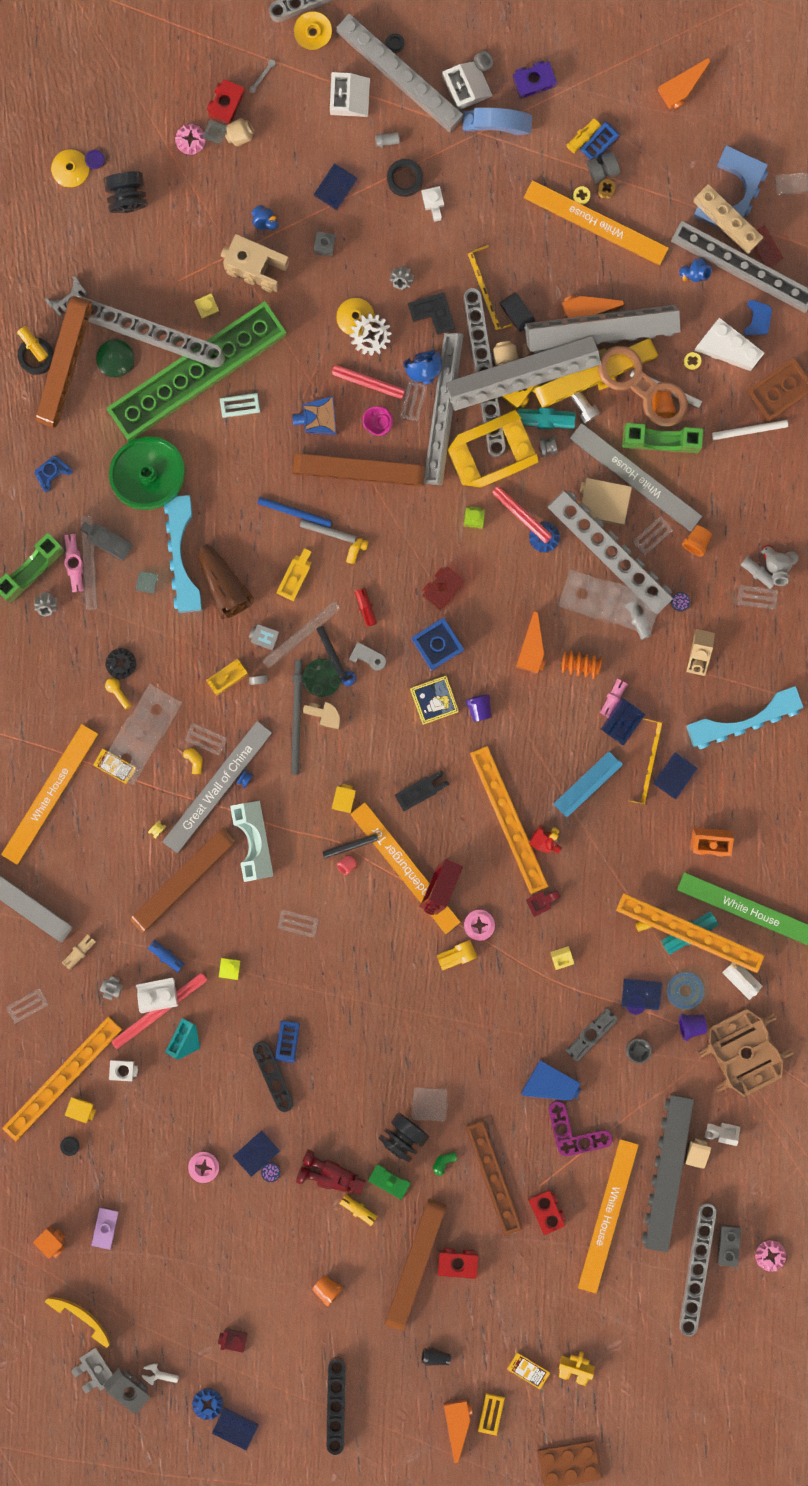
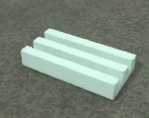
M258 393L220 398L222 418L260 413ZM255 399V402L224 405V402ZM256 406V409L225 412V410Z

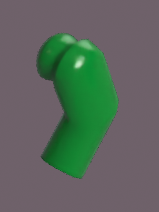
M455 1152L437 1157L433 1165L435 1175L442 1176L445 1173L444 1169L447 1163L457 1161Z

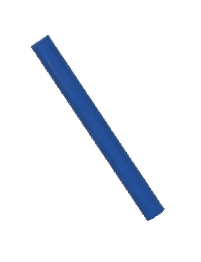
M262 497L258 499L257 504L329 528L331 526L332 520Z

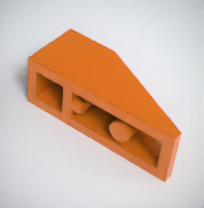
M709 58L659 86L658 92L669 110L672 108L678 109L685 104L684 101H686L709 66Z
M575 295L565 298V302H562L561 305L566 318L609 313L623 308L624 303L621 300L586 296L575 297Z
M534 611L516 667L538 674L539 670L543 671L546 660L543 659L544 650L538 612Z
M466 1399L444 1403L454 1463L459 1462L470 1423L469 1415H473L471 1403L467 1404Z

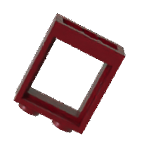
M445 859L436 867L420 904L425 913L437 915L447 907L463 866Z

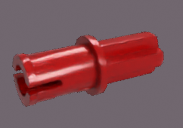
M366 588L355 591L354 594L360 607L358 610L362 612L366 626L370 627L377 624L372 609L373 604L370 603Z

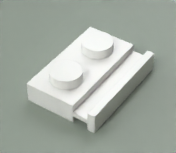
M174 978L136 985L140 1013L178 1006Z

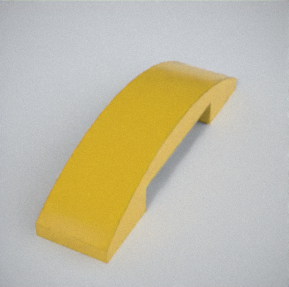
M48 1297L45 1303L57 1312L61 1313L66 1308L96 1331L91 1337L106 1348L110 1345L111 1342L106 1331L99 1321L87 1310L62 1298Z

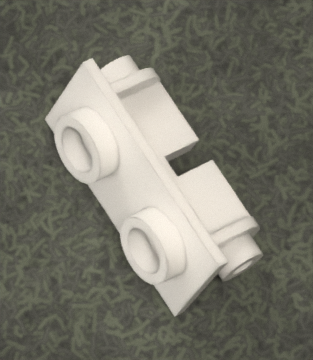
M733 962L722 972L749 1000L763 987L744 967Z

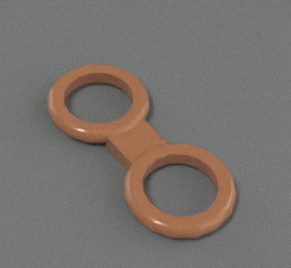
M615 346L602 354L600 358L601 365H598L601 380L606 386L614 390L624 391L631 389L643 398L645 414L653 423L669 427L678 424L684 418L688 408V401L683 390L671 382L656 383L643 373L641 359L634 350L624 346ZM622 354L632 360L635 372L629 381L616 382L610 378L606 370V363L611 356ZM669 390L678 397L680 408L674 417L662 418L653 411L651 400L656 392Z

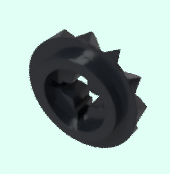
M118 648L111 651L106 657L105 666L111 676L117 679H124L135 671L136 659L129 650ZM115 657L120 660L128 658L124 663L126 670L121 667L114 669L115 665H117Z

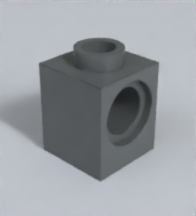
M317 231L313 249L314 254L333 258L336 235Z

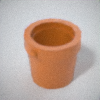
M658 391L653 395L652 409L658 416L671 418L677 414L670 391Z
M696 525L688 537L684 539L682 546L690 553L703 557L712 534L704 527Z
M323 1275L312 1290L329 1307L344 1287Z

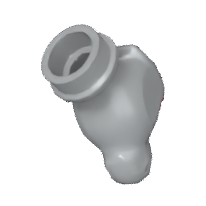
M763 546L761 553L764 554L767 569L773 573V583L777 586L788 584L790 578L788 572L791 570L792 565L798 562V554L794 551L779 553L774 551L773 546Z

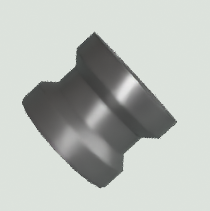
M550 437L548 440L539 439L542 458L551 454L553 456L558 455L555 437Z

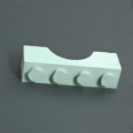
M260 801L230 806L233 824L244 831L249 843L247 857L241 862L244 882L274 877Z

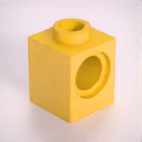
M341 784V787L337 786L332 805L333 810L351 813L356 790H352L353 786Z
M73 1096L70 1099L65 1116L88 1123L89 1120L94 1118L96 1109H93L95 1104Z

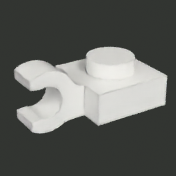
M440 186L421 190L425 210L431 209L434 222L441 221L442 217L439 207H443L444 202Z
M721 1123L720 1127L708 1124L705 1138L714 1139L718 1137V1142L737 1146L740 1127Z

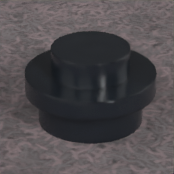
M391 34L387 37L386 47L393 53H398L404 48L405 42L401 35Z
M71 1136L64 1138L60 1144L62 1153L67 1156L75 1155L80 1148L78 1140Z

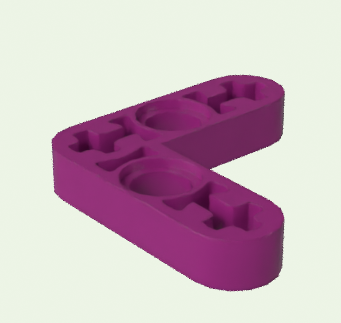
M554 1101L550 1104L549 1115L558 1152L562 1156H572L606 1148L612 1143V1136L606 1130L572 1137L565 1105L560 1101ZM558 1104L559 1107L563 1108L560 1111L561 1118L565 1116L566 1120H558L554 1123L553 1119H557V1114L555 1112L552 1113V1109L555 1108L554 1105ZM560 1123H564L567 1126V1131L564 1134H559L556 1131V1127ZM603 1133L605 1136H609L606 1144L599 1141L596 1142L597 1146L593 1147L592 1135H595V1139L601 1138ZM582 1138L590 1140V1146L586 1149L581 1148L579 1145ZM576 1139V1146L579 1149L578 1151H575L574 1147L569 1148L568 1153H565L564 1150H561V1147H563L564 1142H567L568 1145L574 1144L572 1140Z

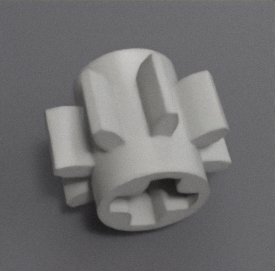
M402 265L398 269L393 268L389 279L393 281V287L401 290L406 288V286L408 288L411 287L414 275L411 274L410 268L408 269Z
M47 592L40 593L39 598L35 597L34 610L38 611L42 616L51 615L52 611H57V598H54L52 594Z
M111 976L110 979H104L100 991L104 993V998L112 1000L113 997H119L123 987L122 984H119V978Z

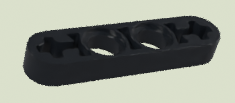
M260 1041L254 1045L253 1054L276 1107L281 1112H287L293 1107V1099L268 1043ZM258 1045L266 1046L265 1055L266 1057L270 1055L272 1059H266L261 1063L259 1059H263L261 1053L257 1054L256 1052L259 1049ZM267 1062L273 1063L275 1066L274 1072H265L264 1065ZM274 1080L282 1082L281 1090L275 1091L272 1089L271 1084ZM284 1090L287 1093L283 1094L284 1099L290 1101L286 1109L284 1106L280 1107L279 1105L282 1102L280 1096L278 1098L275 1097V1094H280Z

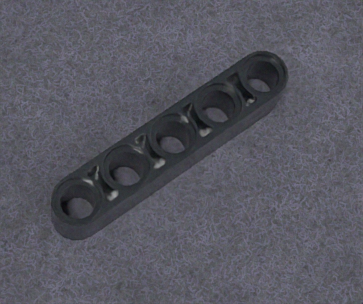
M339 1357L331 1359L328 1365L326 1447L332 1455L340 1454L344 1448L346 1365L344 1360ZM335 1362L340 1363L342 1370L335 1372L331 1367L332 1364ZM339 1382L342 1388L339 1391H334L331 1388V1384ZM338 1401L342 1407L340 1410L335 1411L331 1408V1403ZM333 1421H338L341 1424V1428L333 1430L330 1424ZM333 1440H337L341 1446L335 1450L330 1447V1443Z

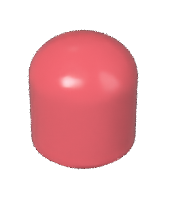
M347 855L337 863V868L342 874L348 875L356 867L357 863L352 856Z

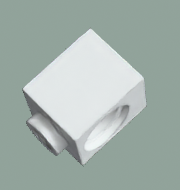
M110 1060L109 1080L133 1081L134 1077H137L138 1066H135V1061ZM121 1065L128 1067L129 1073L127 1076L120 1075L119 1067Z

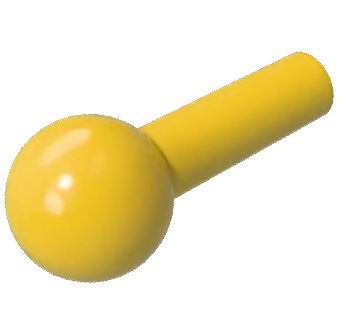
M109 678L105 683L106 690L114 693L125 710H128L132 705L120 690L119 680Z

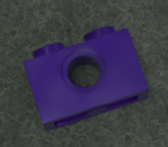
M544 61L533 64L534 67L526 69V67L515 71L513 81L520 100L556 87L557 82L550 62L544 63ZM536 75L539 77V81L533 83L529 80V77Z

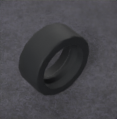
M400 159L390 165L387 171V183L389 189L394 194L400 197H408L419 191L422 185L423 173L416 162L410 159ZM401 167H409L415 172L416 181L410 188L402 189L394 182V174Z
M38 338L39 343L46 350L48 357L46 362L40 367H32L26 362L25 352L27 345L25 342L21 343L18 349L17 358L19 364L30 374L40 375L50 369L54 351L50 344L42 338Z

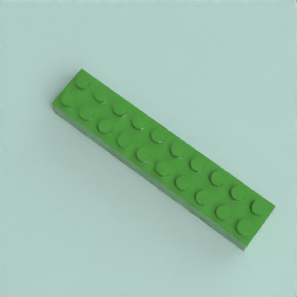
M264 301L206 340L220 347L225 356L223 365L212 367L183 356L106 409L128 442H130L287 337V332ZM196 347L193 352H199L201 347ZM214 353L211 358L218 357L219 353Z

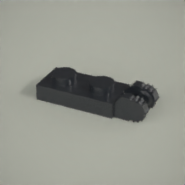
M443 771L431 777H426L395 794L403 812L450 785L448 781L441 783L435 788L432 785L431 781L442 777Z

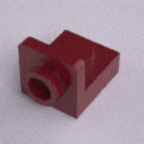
M225 1328L224 1333H220L218 1344L221 1345L220 1350L227 1349L244 1353L248 1333Z

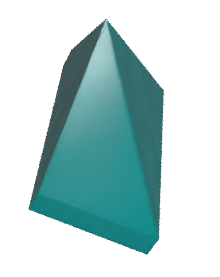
M184 1018L181 1019L165 1050V1053L177 1060L200 1049L196 1025Z

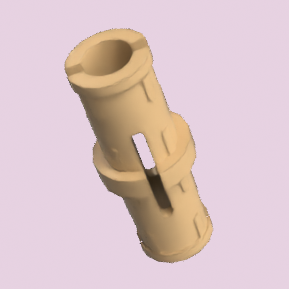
M89 934L86 935L77 947L74 946L72 948L73 951L62 961V964L70 971L81 958L84 959L85 953L96 943Z

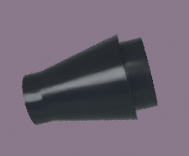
M432 1347L423 1349L421 1363L426 1364V1366H449L451 1354Z

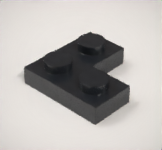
M444 292L408 303L413 323L431 317L437 335L455 330Z

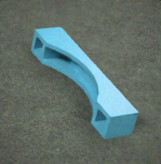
M190 495L176 496L172 501L164 505L165 514L169 515V521L166 522V531L171 535V540L168 541V550L173 554V559L170 560V569L175 574V578L172 579V589L176 590L177 597L173 598L174 608L178 609L179 613L202 611L200 590L187 576L181 556L183 534L193 516Z
M794 686L776 693L763 711L748 720L737 723H720L703 719L687 725L686 728L693 747L698 746L699 749L710 746L709 742L713 740L719 743L727 740V735L734 733L736 737L746 733L745 729L749 727L755 730L763 727V722L770 720L772 724L782 720L781 716L788 714L789 717L800 713L799 709H802L803 705L797 688Z

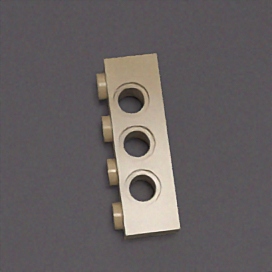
M709 184L694 198L693 202L747 255L762 241L763 236Z

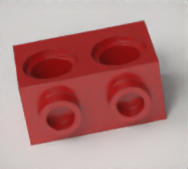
M548 1189L528 1198L543 1235L565 1227L563 1222L567 1220L563 1211H558L556 1204L559 1202L555 1192L550 1193ZM541 1198H548L550 1200L548 1207L542 1208L539 1206ZM551 1215L557 1217V1223L553 1226L547 1224V1218Z

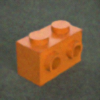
M693 827L691 848L693 853L699 855L731 856L734 837L731 830Z
M50 1225L33 1243L50 1259L52 1256L56 1258L65 1249L63 1245L66 1241L64 1240L65 1235L59 1229L55 1231Z

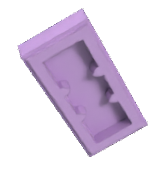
M99 1208L91 1246L111 1249L119 1211Z

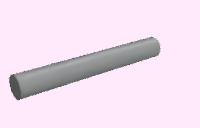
M301 520L300 523L302 528L354 543L357 537L305 520Z

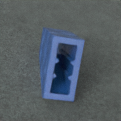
M539 1060L521 1094L529 1097L572 1100L573 1097L577 1098L582 1088L579 1087L580 1083Z

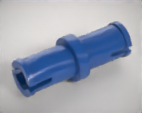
M156 939L147 948L158 956L162 963L165 962L177 973L185 964L173 955L170 949L167 950L157 942Z

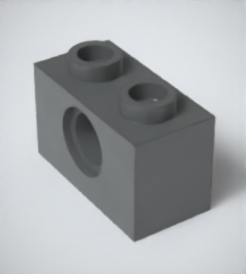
M720 1224L717 1254L718 1265L738 1267L742 1230L740 1226Z
M118 1368L103 1386L109 1395L136 1414L150 1398L147 1391L148 1387L141 1381L137 1383L133 1380L134 1376L127 1370L123 1372ZM132 1387L131 1391L124 1392L126 1388Z

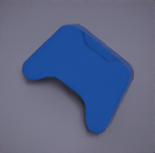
M749 300L747 306L753 312L752 323L744 329L743 333L746 336L766 335L769 331L772 309L769 305Z
M53 456L35 470V476L43 491L49 492L51 490V481L60 474L71 475L73 471L59 457Z

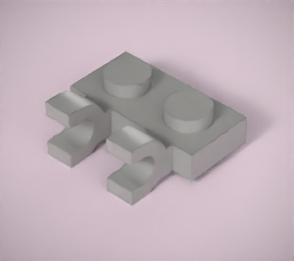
M95 1347L81 1356L79 1359L82 1363L71 1370L74 1377H77L86 1370L92 1377L91 1381L81 1387L85 1394L95 1387H98L100 1391L103 1390V1385L113 1375Z

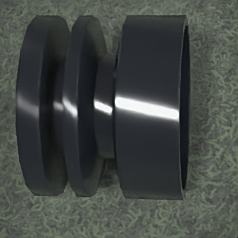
M142 172L117 173L103 179L105 192L115 194L107 198V203H110L108 206L110 213H131L148 206L147 200L143 199L146 197V192L137 191L145 186Z
M398 1112L391 1121L396 1130L393 1132L385 1128L384 1131L390 1136L389 1139L382 1134L378 1139L392 1154L410 1163L413 1158L407 1152L410 1151L414 1155L417 1154L412 1145L415 1143L422 1147L430 1136Z

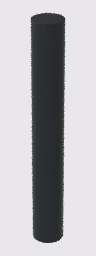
M318 627L316 630L340 680L345 679L347 675L324 627Z
M375 833L323 851V856L326 859L378 841L379 837Z

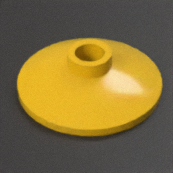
M307 12L301 15L294 26L296 41L302 47L309 50H317L324 47L332 35L330 21L326 16L318 12ZM311 30H316L317 33L315 35H310L309 32Z
M72 149L64 150L57 154L51 166L54 179L60 185L69 188L81 185L87 179L90 169L85 163V156L81 152ZM72 164L73 169L67 170L66 166Z
M350 298L344 301L338 308L337 323L340 329L349 335L354 333V330L350 328L351 326L356 327L354 320L360 322V316L363 315L367 318L368 313L374 318V310L364 299ZM355 312L359 314L357 319L352 318V314ZM362 326L359 329L358 335L362 332Z

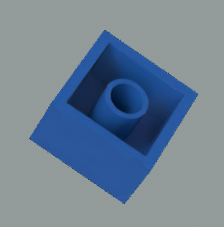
M444 617L411 638L431 672L464 652L463 647Z

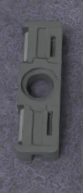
M604 1008L605 1012H602L594 1020L595 1023L591 1022L579 1034L580 1038L578 1037L569 1046V1049H565L575 1061H579L617 1022V1017L607 1008ZM589 1029H594L597 1032V1037L594 1040H589L586 1037V1032Z

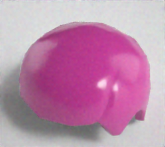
M370 407L365 411L362 418L364 428L376 436L386 435L393 426L392 414L384 407Z

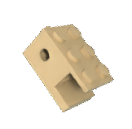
M235 234L230 247L224 246L221 257L225 258L223 261L224 270L227 271L228 275L235 278L238 275L244 278L246 283L261 285V289L270 293L278 291V281L264 276L268 264L285 272L289 266L288 256Z

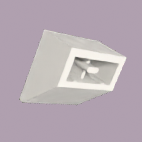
M474 62L459 64L443 71L442 77L455 107L459 111L492 97L482 71L476 67Z
M332 72L330 115L368 117L370 78L352 73Z

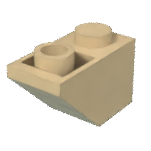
M696 629L686 672L706 675L715 633Z
M695 1138L694 1141L689 1140L684 1163L704 1169L711 1151V1147L707 1145L708 1142Z

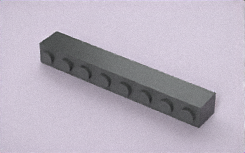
M670 1095L669 1099H665L664 1110H667L666 1118L662 1117L661 1129H664L663 1137L659 1136L657 1148H661L660 1155L655 1157L654 1167H657L656 1175L653 1174L651 1186H654L653 1194H649L648 1205H651L650 1213H646L645 1216L647 1231L643 1232L641 1240L645 1249L668 1252L694 1102L693 1098Z

